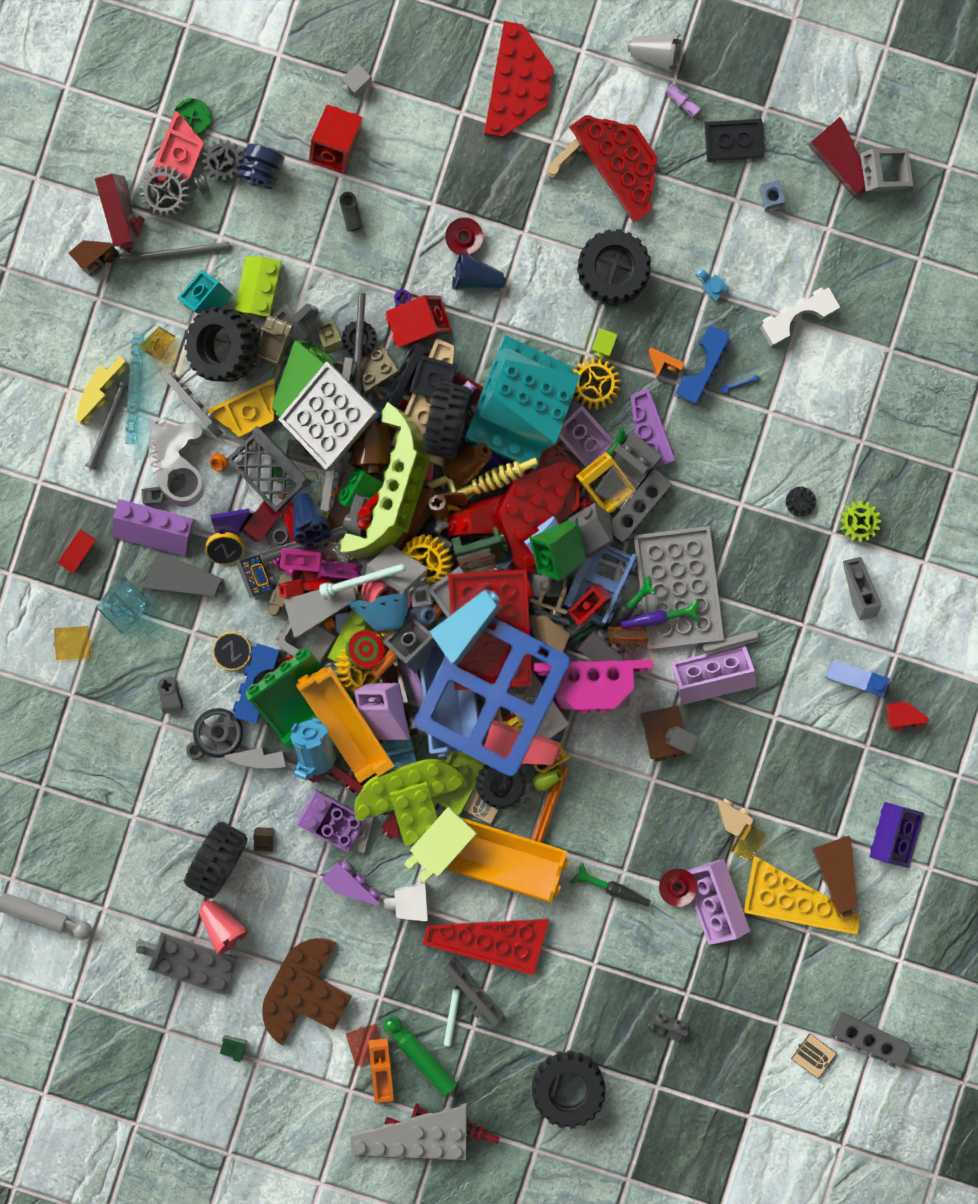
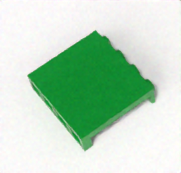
M308 647L298 651L295 657L283 662L277 670L266 674L263 680L251 685L245 692L248 701L252 702L280 737L287 749L293 746L290 736L292 733L291 729L295 723L299 725V723L317 718L296 686L302 676L306 674L310 676L323 668Z

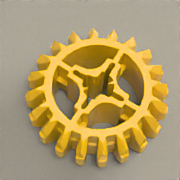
M591 358V364L585 359L584 367L580 363L577 364L580 371L576 369L572 371L575 374H580V377L587 371L589 381L583 386H579L578 380L573 395L578 394L575 398L576 401H579L580 398L583 400L581 402L582 406H584L585 402L589 403L588 409H591L592 404H595V409L598 410L599 403L605 408V401L609 404L613 403L610 396L613 398L618 396L613 391H620V387L615 386V384H620L621 380L614 379L619 376V373L612 374L615 366L608 369L609 361L602 365V358H599L598 364L595 363V358ZM592 369L602 370L607 376L598 377ZM592 378L596 382H600V384H598V389L595 388V386H589L590 383H592ZM610 381V391L603 397L601 386ZM593 391L598 399L589 398L582 392Z
M425 535L416 536L412 541L407 542V546L402 550L429 570L437 571V573H427V584L436 583L451 572L450 567L453 563L449 560L452 558V555L447 554L450 548L445 549L443 547L445 542L439 543V537L433 540L432 535L427 537ZM424 547L428 548V550L426 552L422 550L419 551L417 550V548Z
M346 649L341 650L342 656H337L339 662L335 663L338 669L334 672L338 674L337 678L346 691L354 693L355 690L366 684H377V680H382L381 677L377 678L371 673L370 670L372 668L356 669L355 667L357 666L349 661Z

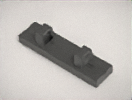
M454 957L450 959L443 967L452 978L447 985L451 990L456 986L461 988L477 1007L472 1013L477 1019L484 1015L493 1026L498 1024L504 1014Z

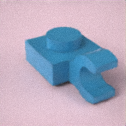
M701 269L695 275L705 284L701 289L714 301L729 288L716 274L711 278L704 269Z

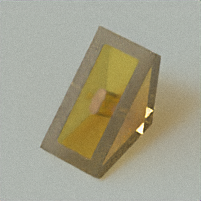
M159 326L140 345V349L160 362L175 336Z

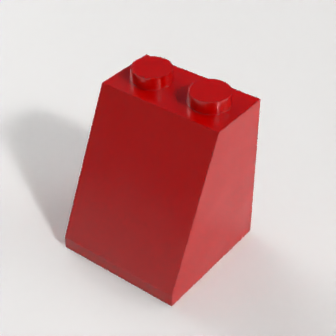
M326 105L311 139L309 162L345 174L361 130L363 117L335 106Z
M423 295L385 311L387 324L391 327L392 338L398 348H406L412 346L413 343H421L452 332L440 295Z
M505 495L478 498L447 516V523L450 524L449 528H447L448 536L495 535L493 527H497L499 533L504 532L497 513Z

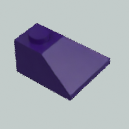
M247 508L211 515L215 534L230 532L239 536L241 529L253 515V510Z

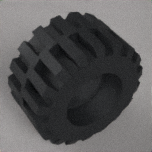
M487 764L483 765L484 768L482 770H479V775L475 780L477 785L475 786L478 791L477 794L487 805L500 810L502 808L505 810L510 806L514 807L516 802L522 800L520 798L525 794L524 788H526V783L524 782L525 776L520 768L515 775L509 776L511 779L509 791L499 796L491 791L490 783L495 775L502 772Z

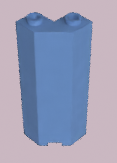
M434 641L429 660L420 668L423 699H425L445 657L444 652L436 641ZM450 680L432 715L433 720L468 738L479 718L476 692L472 690L455 691L454 681ZM428 733L430 754H438V757H447L449 753L462 752Z

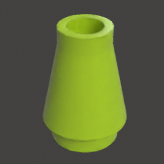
M559 769L538 773L534 777L533 783L538 791H547L558 781L562 780L563 775Z

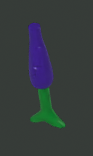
M696 598L685 609L670 612L656 610L630 620L621 621V628L658 626L665 624L669 619L683 616L692 617L697 622H700V617L696 613L699 600Z

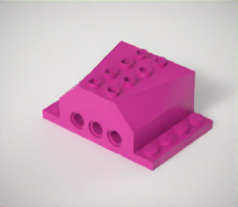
M653 660L570 662L553 701L559 709L577 710L578 713H591V709H596L599 713H610V709L630 706V693L634 689V672H649V668H653ZM533 663V671H537L538 675H549L552 668L550 664Z

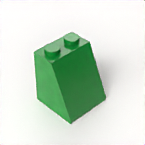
M566 521L529 537L538 574L561 580L586 560L585 547L581 539V529L576 523Z

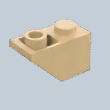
M546 615L531 616L530 621L535 639L563 653L570 633L565 631L562 625L553 623L551 618Z
M725 798L723 801L718 799L716 803L723 828L743 839L754 820L749 817L751 813L743 808L740 810L733 808L734 803Z

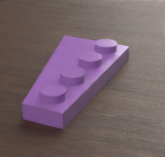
M649 388L631 395L635 434L663 456L654 468L676 461Z

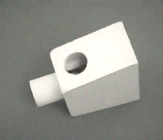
M426 882L395 889V898L384 899V909H396V918L428 921Z

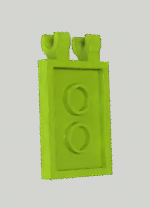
M464 752L449 753L445 763L455 766L460 771L467 786L432 797L434 808L438 803L445 808L450 807L459 815L477 784L475 781L476 777L479 775V770L484 768L483 765L485 763L470 755H464Z

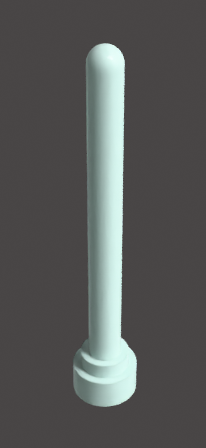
M400 564L338 584L327 582L320 585V593L324 599L334 597L338 591L404 572L406 567Z

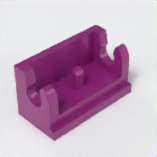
M321 559L317 579L344 582L360 577L358 574L360 564Z

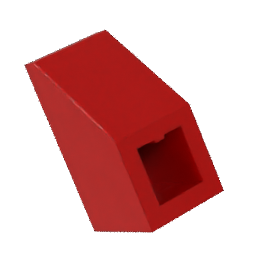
M908 702L884 704L887 725L890 728L893 727L894 731L903 730L906 725H912L913 728L923 727L924 723L929 722L928 717Z

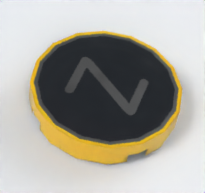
M225 532V534L216 533L209 537L206 542L207 557L217 564H233L240 560L244 554L243 541L239 536L230 532Z
M236 632L225 633L215 641L213 656L217 664L222 668L238 670L244 667L250 660L251 645L242 634Z

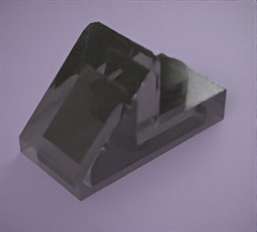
M288 439L286 455L289 459L316 463V459L298 440Z

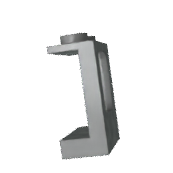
M288 618L286 622L288 626L285 631L281 630L276 637L278 641L276 645L295 657L299 650L285 641L286 636L291 630ZM317 625L311 629L317 635V638L309 650L321 663L337 637Z

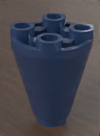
M300 493L295 497L293 539L296 543L311 549L316 544L332 536L331 526L312 497L307 493Z

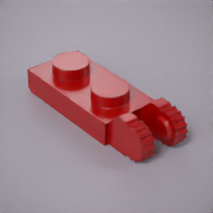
M379 492L357 512L358 518L361 519L357 523V527L360 530L368 529L371 525L373 510L379 501Z

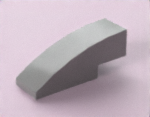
M264 747L224 755L226 760L247 767L281 768L287 766L285 751L265 754Z

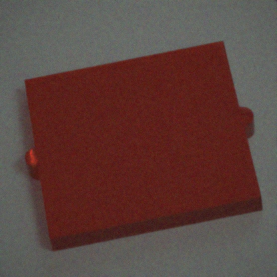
M376 1023L363 1028L360 1026L357 1030L345 1033L356 1066L370 1062L368 1040L381 1039Z

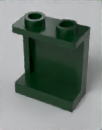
M493 527L494 537L467 545L462 544L460 537L452 539L455 555L458 560L490 552L491 555L469 561L471 565L467 567L471 566L473 570L491 564L496 565L508 562L507 554H510L503 532L499 533L497 527Z

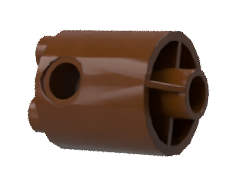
M372 421L353 443V466L363 468L367 474H380L382 470L390 466L391 427L385 423H379L378 425L377 421Z

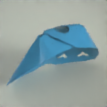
M392 594L378 597L372 602L354 601L348 605L375 631L383 632L399 629L403 626L408 611V598L405 594Z

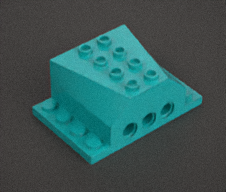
M504 335L464 440L473 444L485 443L493 453L512 462L519 461L524 463L535 457L539 462L541 453L556 444L580 374L571 373L572 366ZM534 466V467L529 468V469L532 470V471H534V470H536V467H537V466Z

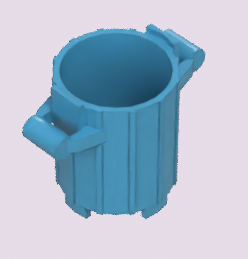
M312 718V720L299 723V725L295 723L291 729L292 733L290 736L298 759L294 776L308 780L309 777L313 778V775L326 773L334 766L336 759L333 750L334 742L329 736L326 725L318 718Z

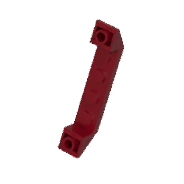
M336 764L328 770L331 772L330 777L338 782L339 780L345 782V787L351 792L357 791L360 793L364 785ZM326 773L313 775V778L309 777L308 780L313 783L315 781L319 783ZM394 810L382 813L383 815L387 813L390 815L381 827L384 830L382 833L390 839L393 837L397 839L400 833Z

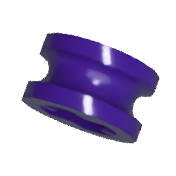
M398 290L394 295V301L397 306L403 304L397 300V298H400V294H404L405 297L408 296L405 303L411 301V295L407 290Z

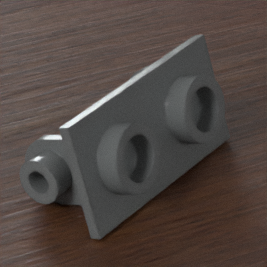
M653 1011L647 1028L661 1035L664 1034L665 1030H668L666 1037L677 1041H684L685 1036L688 1035L689 1025L681 1020H675L663 1013Z

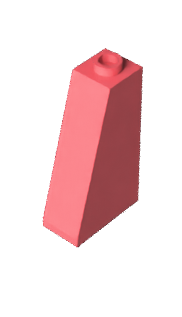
M493 720L484 747L504 758H508L522 729ZM536 734L522 763L552 765L554 759L558 760L561 749L558 748L559 742Z

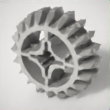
M159 165L158 170L156 167H152V173L149 171L145 173L148 178L143 177L141 179L145 185H139V188L144 190V192L139 193V196H145L146 198L142 200V203L148 202L149 205L146 209L149 210L153 207L152 214L154 215L159 210L160 217L164 216L165 211L167 217H171L172 212L175 215L179 214L178 209L183 211L185 209L183 204L187 205L189 203L185 197H191V194L186 192V190L191 189V186H185L184 184L189 181L188 178L182 180L181 177L184 173L181 172L177 175V167L172 171L170 165H167L165 170L163 165ZM160 175L169 176L164 184L156 183L153 180ZM174 181L177 183L179 187V195L178 192H176L173 189ZM167 186V191H169V193L164 195L162 193L163 191H161V188ZM151 187L157 193L156 201L151 194ZM166 198L177 200L173 206L162 205Z

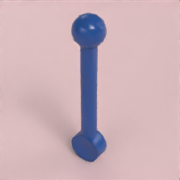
M754 375L750 379L729 386L723 385L721 391L726 393L729 389L750 382L756 383L759 381V376Z

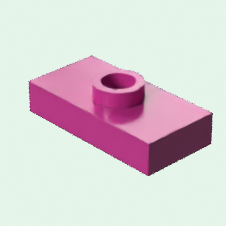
M282 548L280 568L319 571L321 551Z

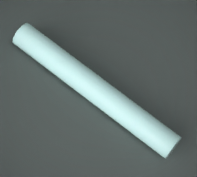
M456 987L453 989L444 1040L445 1046H451L461 991L460 988Z

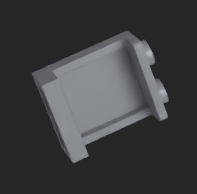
M390 544L367 564L365 575L400 564L405 565L406 570L404 572L381 578L380 580L399 591L400 594H405L410 598L419 586L422 587L426 583L428 568Z

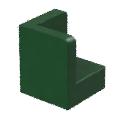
M224 1035L220 1054L233 1057V1061L241 1062L247 1040Z

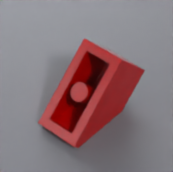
M600 583L593 585L567 613L581 626L600 611L613 597Z

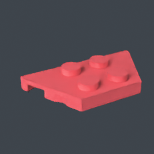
M176 111L153 167H156L158 170V166L163 165L165 170L166 166L170 165L171 171L177 167V175L181 172L184 173L181 177L182 180L185 178L191 179L205 143L180 113ZM160 175L153 181H166L169 176Z

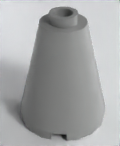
M667 33L633 37L632 41L630 40L628 43V52L634 58L670 72H675L678 67L674 66L675 61H679L681 55L682 39H678L681 34Z

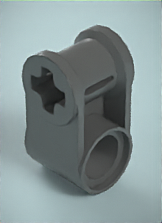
M171 676L162 678L158 682V690L163 714L183 711V703L176 679ZM166 680L168 683L172 684L169 690L167 687L163 686V684L166 683Z

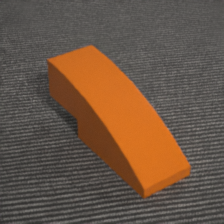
M388 1039L368 1040L375 1103L394 1101Z

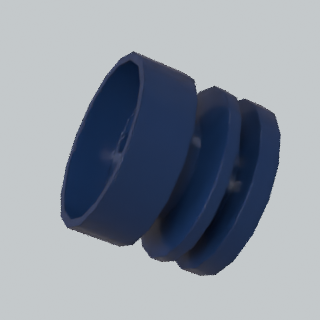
M251 143L247 144L243 157L250 161V163L240 164L243 170H238L237 177L252 186L274 190L276 183L272 180L277 181L278 176L272 170L281 171L285 157L269 148Z

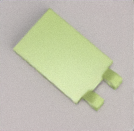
M448 807L410 849L413 855L404 865L410 870L417 863H420L426 870L418 878L423 883L427 882L433 874L437 877L440 876L478 833Z

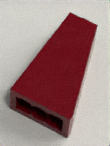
M839 117L812 140L809 147L853 197L857 194L861 196L866 192L861 158L843 120Z
M111 173L95 178L113 245L121 247V249L131 248L132 243H136L138 240L125 176Z

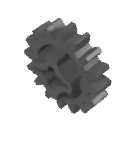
M220 139L219 144L213 141L212 148L210 146L206 147L208 153L203 152V156L206 159L202 160V163L207 165L204 170L206 172L210 171L209 176L211 178L216 175V181L223 178L224 182H227V177L234 180L233 174H237L238 168L242 169L240 162L244 161V157L239 156L242 154L241 149L236 150L238 147L236 143L231 146L230 140H227L226 144L222 139ZM230 151L235 154L236 160L230 158ZM224 157H225L226 160H227V162L224 161V162L221 164L219 160H220V159L223 160ZM211 161L217 164L216 170L212 168Z

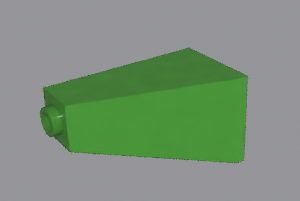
M310 339L296 340L293 343L272 404V408L279 417L326 361L330 362L334 367L338 364L336 360Z

